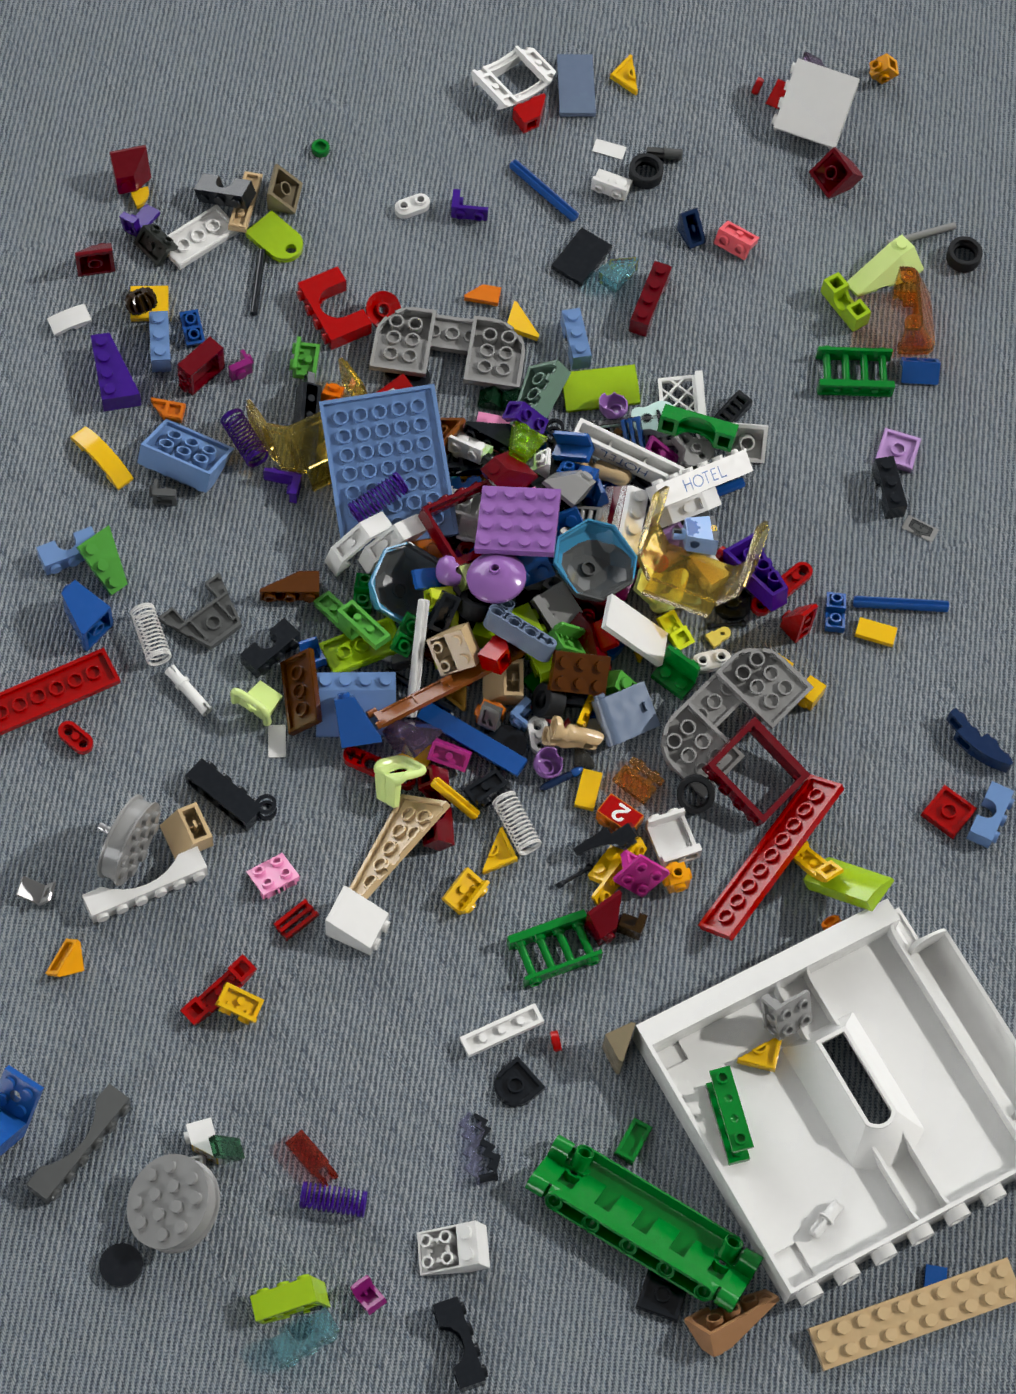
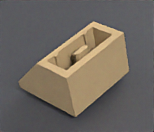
M469 622L450 627L426 640L441 677L474 667L480 662L478 657L480 648Z
M523 659L513 661L501 675L492 672L483 677V700L496 701L502 705H518L523 699Z
M197 802L177 809L160 824L161 831L174 859H176L178 854L198 846L199 851L214 846L213 836Z

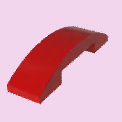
M243 954L227 968L228 971L198 998L195 996L180 1010L194 1026L220 1008L215 1004L226 982L241 988L257 971V968Z

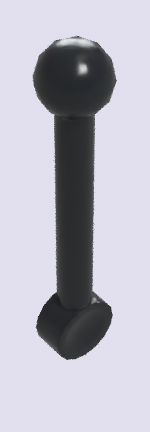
M745 620L717 624L710 622L706 626L707 629L731 626L744 628L747 622Z
M587 864L583 870L570 876L564 881L558 882L556 886L558 887V889L562 888L566 883L572 881L573 879L579 877L587 871L590 872L593 868V865Z

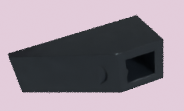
M466 421L462 431L467 436L493 446V449L497 450L500 454L510 450L516 454L526 435L525 432L510 424Z

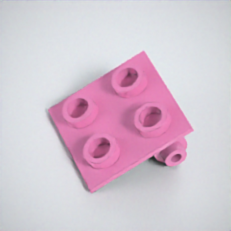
M283 853L246 871L259 889L263 900L266 898L268 900L276 895L275 890L280 894V888L285 891L286 888L297 885V882L300 881L299 874Z

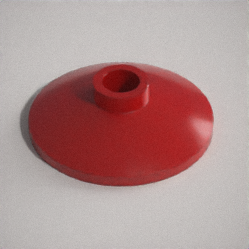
M388 291L375 292L366 303V314L371 323L378 327L385 316L389 317L395 313V310L401 309L397 297ZM379 307L383 309L382 314L379 312Z

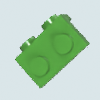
M297 336V342L292 345V354H295L294 359H290L289 370H293V378L304 379V375L309 371L315 373L316 380L320 344L301 342V337Z
M560 622L548 633L549 636L557 641L555 650L586 653L578 640L586 632L584 628Z

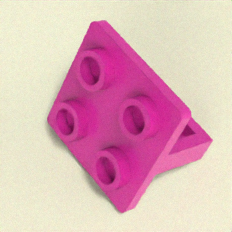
M625 849L620 854L623 869L613 877V880L638 896L644 897L670 873L668 869L644 855L639 854L637 856Z

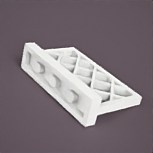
M702 370L695 371V375L658 378L659 401H666L670 398L675 402L673 405L675 407L680 405L686 410L706 415ZM692 381V386L688 390L681 387L684 382ZM670 383L674 387L667 392L662 388V384ZM677 389L684 393L679 399L672 395ZM687 396L694 400L689 407L682 403ZM696 434L698 439L708 440L705 437ZM662 437L663 444L674 446L671 440H666V437Z

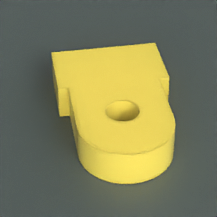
M721 627L707 633L705 638L714 649L729 639L731 631L728 627Z

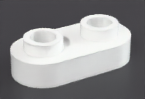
M422 193L401 199L395 204V214L401 219H407L424 213L430 207V199Z
M716 649L698 653L693 657V660L700 666L699 674L717 671L731 655L725 649ZM718 656H723L725 659H719ZM699 660H704L706 663H700Z
M537 716L532 717L528 721L527 727L531 750L535 754L541 749L537 745L542 744V732L544 727L548 726L545 718H538ZM538 726L541 729L535 730L534 727Z

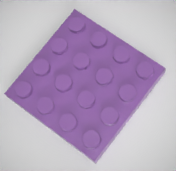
M483 486L474 552L477 554L554 557L561 489Z

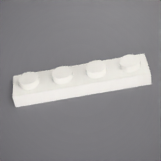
M534 1003L463 1035L459 1040L468 1058L544 1024V1019Z

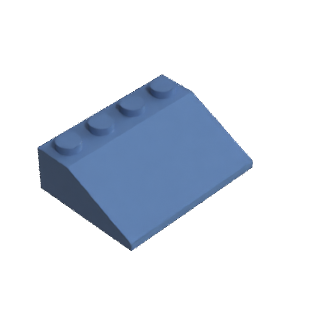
M165 419L141 443L137 463L147 469L161 473L163 476L170 477L198 491L207 493L215 484L235 448Z
M318 672L317 680L323 722L316 725V737H340L334 698L338 697V693L349 692L350 695H354L365 713L374 707L379 711L395 703L396 672ZM375 717L370 718V720L375 726V722H377V719ZM396 722L379 730L377 729L380 736L396 737Z

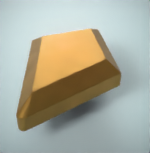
M467 685L445 696L462 711H466Z

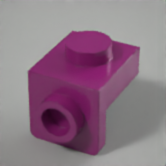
M244 349L240 350V361L228 366L229 377L232 382L241 380L248 374L253 373L252 365L254 361L250 354H246Z
M368 1275L357 1280L350 1287L355 1300L369 1315L387 1303L385 1297L373 1285Z

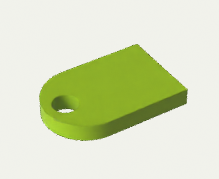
M272 210L245 233L249 240L260 249L266 250V254L277 262H292L302 254L303 240L301 235ZM289 248H293L296 251L294 253H288L286 250Z

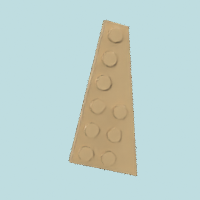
M401 794L399 807L393 808L349 888L368 899L451 805L443 800Z

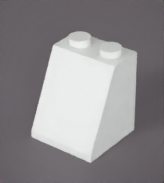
M344 885L325 920L326 935L371 955L373 949H378L381 943L380 936L382 932H387L391 922L389 921L388 912Z

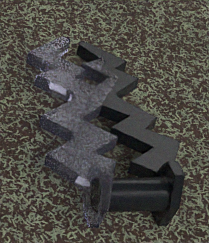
M468 1112L458 1124V1126L466 1130L461 1134V1137L472 1142L463 1152L464 1156L472 1160L464 1170L475 1178L476 1185L494 1180L498 1181L497 1169L501 1155L493 1153L495 1145L484 1139L491 1131L490 1127L485 1126L488 1120L474 1113V1118L479 1123L472 1127L466 1124L471 1116V1113ZM476 1128L481 1130L478 1136L473 1134ZM479 1146L486 1148L482 1155L492 1160L486 1168L493 1170V1172L478 1174L483 1169V1167L477 1166L483 1160L482 1156L475 1153Z

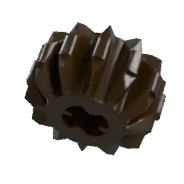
M142 287L131 291L124 299L125 306L132 315L146 314V312L152 311L158 303L156 294L150 287Z

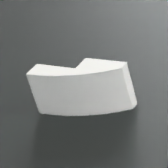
M85 304L66 309L47 318L55 336H59L72 328L77 330L92 321Z

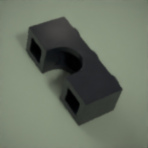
M206 173L202 174L194 188L199 202L248 209L256 195L251 180L235 178L231 185L224 187L219 175Z
M894 456L875 458L871 470L876 486H881V506L885 519L904 517L908 504Z
M285 618L270 629V639L275 643L273 647L261 648L254 642L240 654L241 664L256 678L268 673L272 665L276 662H281L290 650L293 651L298 647V642L301 641L300 632Z

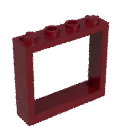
M488 479L481 482L475 481L468 488H459L452 495H443L436 502H428L427 505L421 507L422 509L418 515L443 557L445 555L453 556L459 566L472 563L483 554H477L472 551L457 558L432 516L481 495L483 486H492Z
M756 717L748 720L701 768L708 775L707 778L715 782L719 791L732 800L734 807L741 810L746 815L747 820L752 821L757 827L765 823L811 775ZM748 732L795 780L764 813L716 765Z

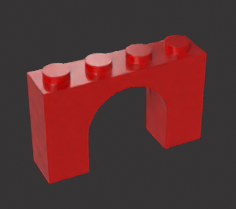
M338 266L298 282V291H296L299 301H303L305 305L304 308L307 315H311L313 318L315 329L320 330L324 344H328L331 350L372 333V323L364 309L340 318L331 317L322 311L320 306L326 299L346 291V279Z

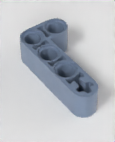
M513 600L498 604L493 603L489 607L483 621V626L487 630L541 662L550 661L557 641L513 614L512 611L515 606Z

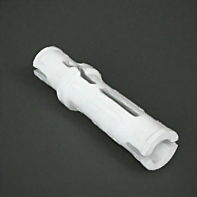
M171 665V667L166 669L165 674L173 681L175 688L188 698L202 716H206V713L208 715L213 708L190 684V679L186 676L184 677L175 665Z

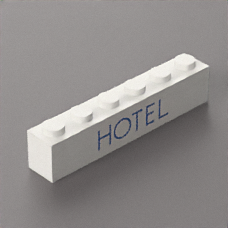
M580 418L573 431L590 435L595 447L592 455L628 470L649 482L661 478L663 481H666V476L676 472L678 475H681V470L685 468L583 418Z
M737 448L733 449L731 452H726V457H723L721 454L711 458V463H708L706 460L696 464L698 467L696 469H693L691 466L681 470L683 473L681 475H678L676 472L666 476V481H663L661 478L651 482L652 486L646 488V492L653 510L663 508L752 472L753 468L746 450L738 452Z

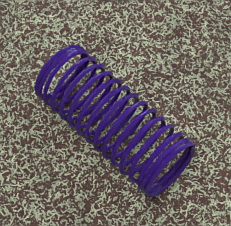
M235 408L226 412L220 422L247 466L256 467L265 462L269 452L264 447V444H262V441H260L251 424H249V421H247L243 411ZM237 412H241L240 414H237V415L231 417V418L227 421V423H224V422L226 421V419H227L229 416H231L232 414L237 413ZM242 422H245L243 425L237 427L235 430H232L234 427L240 425ZM247 425L245 428H243L242 430H240L238 433H235V431H237V430L241 429L243 426ZM248 432H251L249 435L245 436L241 440H238L240 437L246 435ZM253 435L251 438H249V439L246 440L245 442L241 443L243 440H245V439H247L249 436ZM255 438L254 441L250 442L246 446H243L245 443H248L249 441ZM254 442H257L255 445L245 450L246 447L252 445ZM259 445L257 448H255V449L252 450L251 452L247 453L249 450H251V449H253L255 446ZM266 452L265 457L255 463H249V461L259 459ZM259 453H262L257 458L252 459L254 456L258 455Z
M397 472L385 478V481L381 480V484L374 485V489L370 488V491L367 490V494L363 493V496L356 498V501L352 500V503L349 502L348 508L358 522L363 521L364 518L357 510L355 504L359 507L365 518H368L359 502L363 505L368 515L372 516L362 499L367 503L372 513L376 514L366 497L371 501L376 511L380 512L370 495L375 499L380 509L383 510L373 491L384 507L387 508L376 488L380 491L388 505H391V503L382 492L380 486L393 503L394 500L384 484L388 487L393 497L398 500L387 481L392 485L400 498L402 496L393 485L391 479L396 483L403 495L409 493L406 483Z
M303 1182L299 1202L300 1209H305L307 1206L308 1210H310L312 1206L313 1211L317 1207L319 1212L322 1207V1211L325 1212L327 1207V1212L329 1213L332 1207L333 1214L335 1210L337 1214L341 1210L342 1215L346 1211L348 1216L351 1211V1216L353 1217L356 1211V1217H364L367 1191L363 1190L358 1210L360 1190L357 1192L354 1206L355 1189H353L349 1206L350 1188H348L344 1206L346 1189L344 1187L339 1206L341 1190L339 1186L334 1206L336 1186H334L329 1206L331 1185H329L324 1206L326 1184L324 1185L321 1202L322 1184H319L316 1202L317 1183L314 1184L310 1202L312 1182L309 1184L308 1194V1182Z

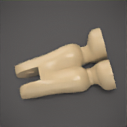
M593 455L589 463L577 462V464L599 469V479L601 481H607L617 486H626L632 479V474L628 470L603 460L593 463Z
M556 715L552 717L550 726H545L542 732V744L551 747L559 746L560 748L595 750L604 739L602 732L576 724H568L564 727L562 718Z

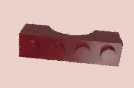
M654 261L630 319L629 332L644 337L647 336L660 297L665 292L669 283L672 266Z
M432 764L426 766L427 771L425 775L418 777V790L426 798L447 801L451 805L450 801L431 787V782L437 777L449 785L448 770ZM451 806L422 837L423 846L442 851L455 845Z

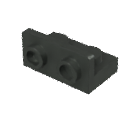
M156 224L143 225L133 242L157 266H162L169 252L175 251L178 248L174 240L167 236L161 227Z

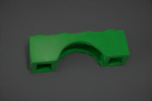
M665 404L657 431L671 436H677L681 433H696L708 439L713 448L731 452L739 425Z

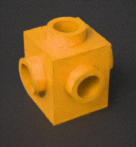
M887 53L869 62L871 78L881 85L899 75L897 60Z
M675 861L667 864L665 868L669 870L670 874L662 880V883L667 888L668 893H679L688 889L692 879L690 868H686L684 862L678 863Z

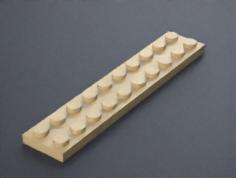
M1007 1257L807 1330L822 1370L826 1371L1016 1302V1277Z

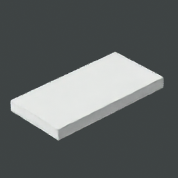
M215 205L167 235L178 246L177 250L169 252L168 257L181 270L239 232L228 230L230 218L218 205Z
M614 594L608 595L601 628L655 666L663 665L668 633Z

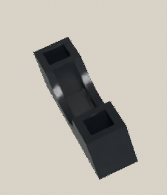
M457 1296L433 1304L432 1311L438 1329L453 1333L463 1345V1357L453 1368L459 1392L462 1393L485 1385V1378L488 1377L485 1364H480L478 1357L481 1356L478 1344L473 1343L471 1336L474 1335L471 1323H466L464 1315L467 1314L464 1302H459Z

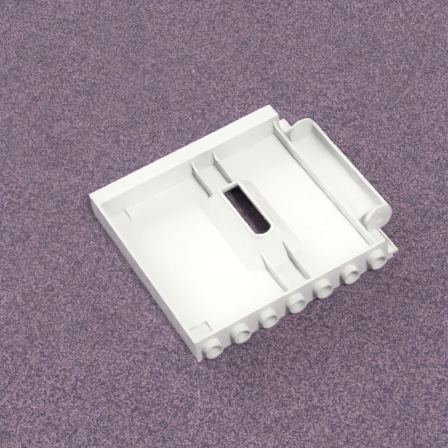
M888 898L879 902L873 911L865 909L639 1023L635 1027L632 1037L635 1045L752 1248L757 1254L764 1257L761 1263L785 1304L796 1298L801 1306L810 1304L824 1294L820 1285L833 1278L838 1286L847 1284L861 1274L857 1265L870 1258L875 1266L884 1264L898 1254L894 1245L907 1238L912 1246L921 1244L935 1234L931 1225L942 1219H945L949 1227L958 1224L971 1215L967 1207L968 1205L981 1199L985 1207L995 1204L1007 1195L1003 1186L1016 1180V1039L948 931L943 928L918 938L899 907L894 909ZM807 989L810 992L813 1021L804 1027L800 1025L799 1030L782 1039L775 1072L738 1064V1057H742L752 1051V1049L775 1038L764 1028L761 997L768 993L781 1004ZM844 1034L891 1112L889 1119L885 1123L873 1124L868 1121L822 1045L823 1043ZM726 1066L731 1068L754 1148L747 1149L750 1156L749 1161L730 1166L728 1165L705 1086L706 1083L712 1082L709 1074L710 1070ZM833 1199H837L843 1204L844 1209L833 1220L834 1224L829 1225L820 1238L813 1237L809 1229L820 1217L819 1213L824 1212Z

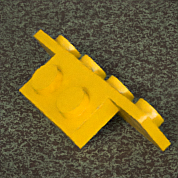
M639 837L636 839L637 843L627 849L637 856L639 854L644 855L647 850L642 838ZM610 845L587 875L591 881L600 884L591 896L596 906L614 894L617 888L620 887L619 884L614 882L613 877L623 869L620 856L624 851L623 849Z

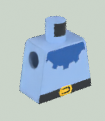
M715 516L685 518L683 528H673L672 539L683 540L686 551L716 555L719 538Z

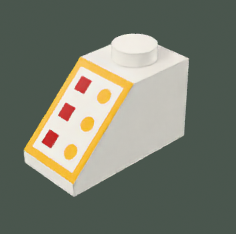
M211 1117L186 1124L187 1132H183L186 1145L191 1144L192 1151L206 1156L207 1159L216 1164H223Z

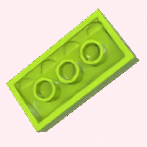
M635 364L572 371L562 389L566 413L599 409V397L603 393L611 395L615 392L627 399L628 406L639 405L641 402Z
M831 857L825 860L827 862L830 860L834 861L843 868V873L828 882L818 881L809 874L803 878L808 890L869 911L875 909L894 882V879Z

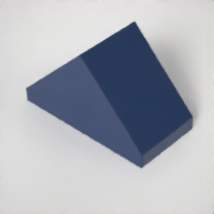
M695 207L680 213L677 229L688 248L691 249L706 243L698 208Z

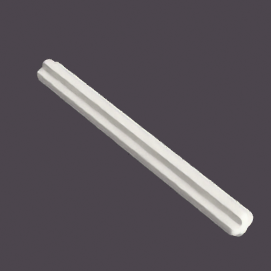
M418 599L407 696L420 690L430 601L427 599ZM418 710L406 717L416 718Z

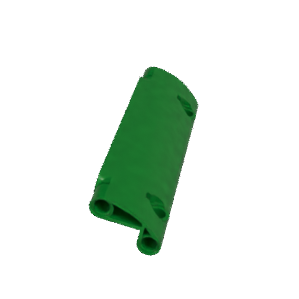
M559 1134L545 1159L529 1178L525 1188L541 1198L545 1197V1204L554 1212L703 1302L713 1299L716 1305L731 1313L764 1257L747 1247L745 1250L742 1249L744 1245L740 1237L587 1145H579L575 1148V1143ZM573 1170L574 1172L578 1173V1175L575 1176L571 1174L570 1171ZM719 1259H720L721 1261L725 1262V1263H726V1266L721 1265V1264L718 1262Z

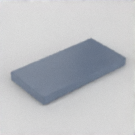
M557 54L559 117H595L593 54Z

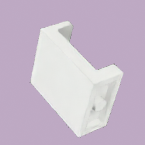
M672 808L665 814H654L646 820V832L658 861L664 868L671 862L685 863L698 859L701 856L702 848L700 843L696 844L685 818L686 811L684 808Z

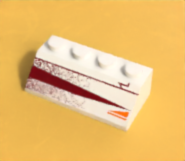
M632 485L606 487L605 491L609 503L602 506L605 508L603 522L615 525L635 554L638 555L648 502L647 492Z

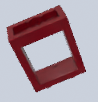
M208 337L177 364L180 388L184 392L188 391L193 396L225 368L224 348L213 338Z

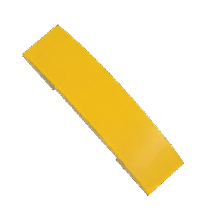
M85 426L70 437L81 451H85L106 473V478L118 490L134 480L119 457L91 429Z
M808 841L804 843L792 859L807 874L821 882H828L844 872L843 868L834 861L830 860L827 862L809 847Z

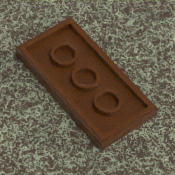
M307 648L280 662L288 734L292 736L323 722L314 649Z

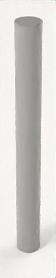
M955 222L904 235V237L910 242L954 230L957 226ZM896 238L887 240V245Z

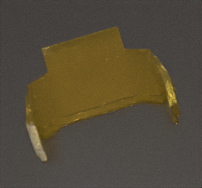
M343 357L339 358L341 381L350 393V397L367 394L363 382L347 360L345 361ZM251 399L246 400L249 424H251V427L260 438V441H262V444H264L274 462L277 461L282 470L307 473L313 491L332 483L321 412L290 426L267 423Z
M664 486L653 494L637 547L639 549L637 561L647 581H649L641 595L701 617L709 618L715 605L718 606L740 595L743 588L747 586L762 553L769 530L768 521L764 520L756 527L745 562L736 566L696 552L686 551L682 547L669 543L659 524L670 489L669 486Z

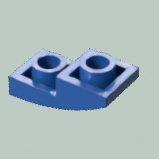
M198 309L179 312L186 346L203 343L205 339Z
M476 475L467 478L466 482L461 477H450L453 489L468 488L475 481H484L483 478Z
M423 568L411 571L415 590H427L446 586L438 582L436 568Z
M826 593L824 631L844 633L845 593Z

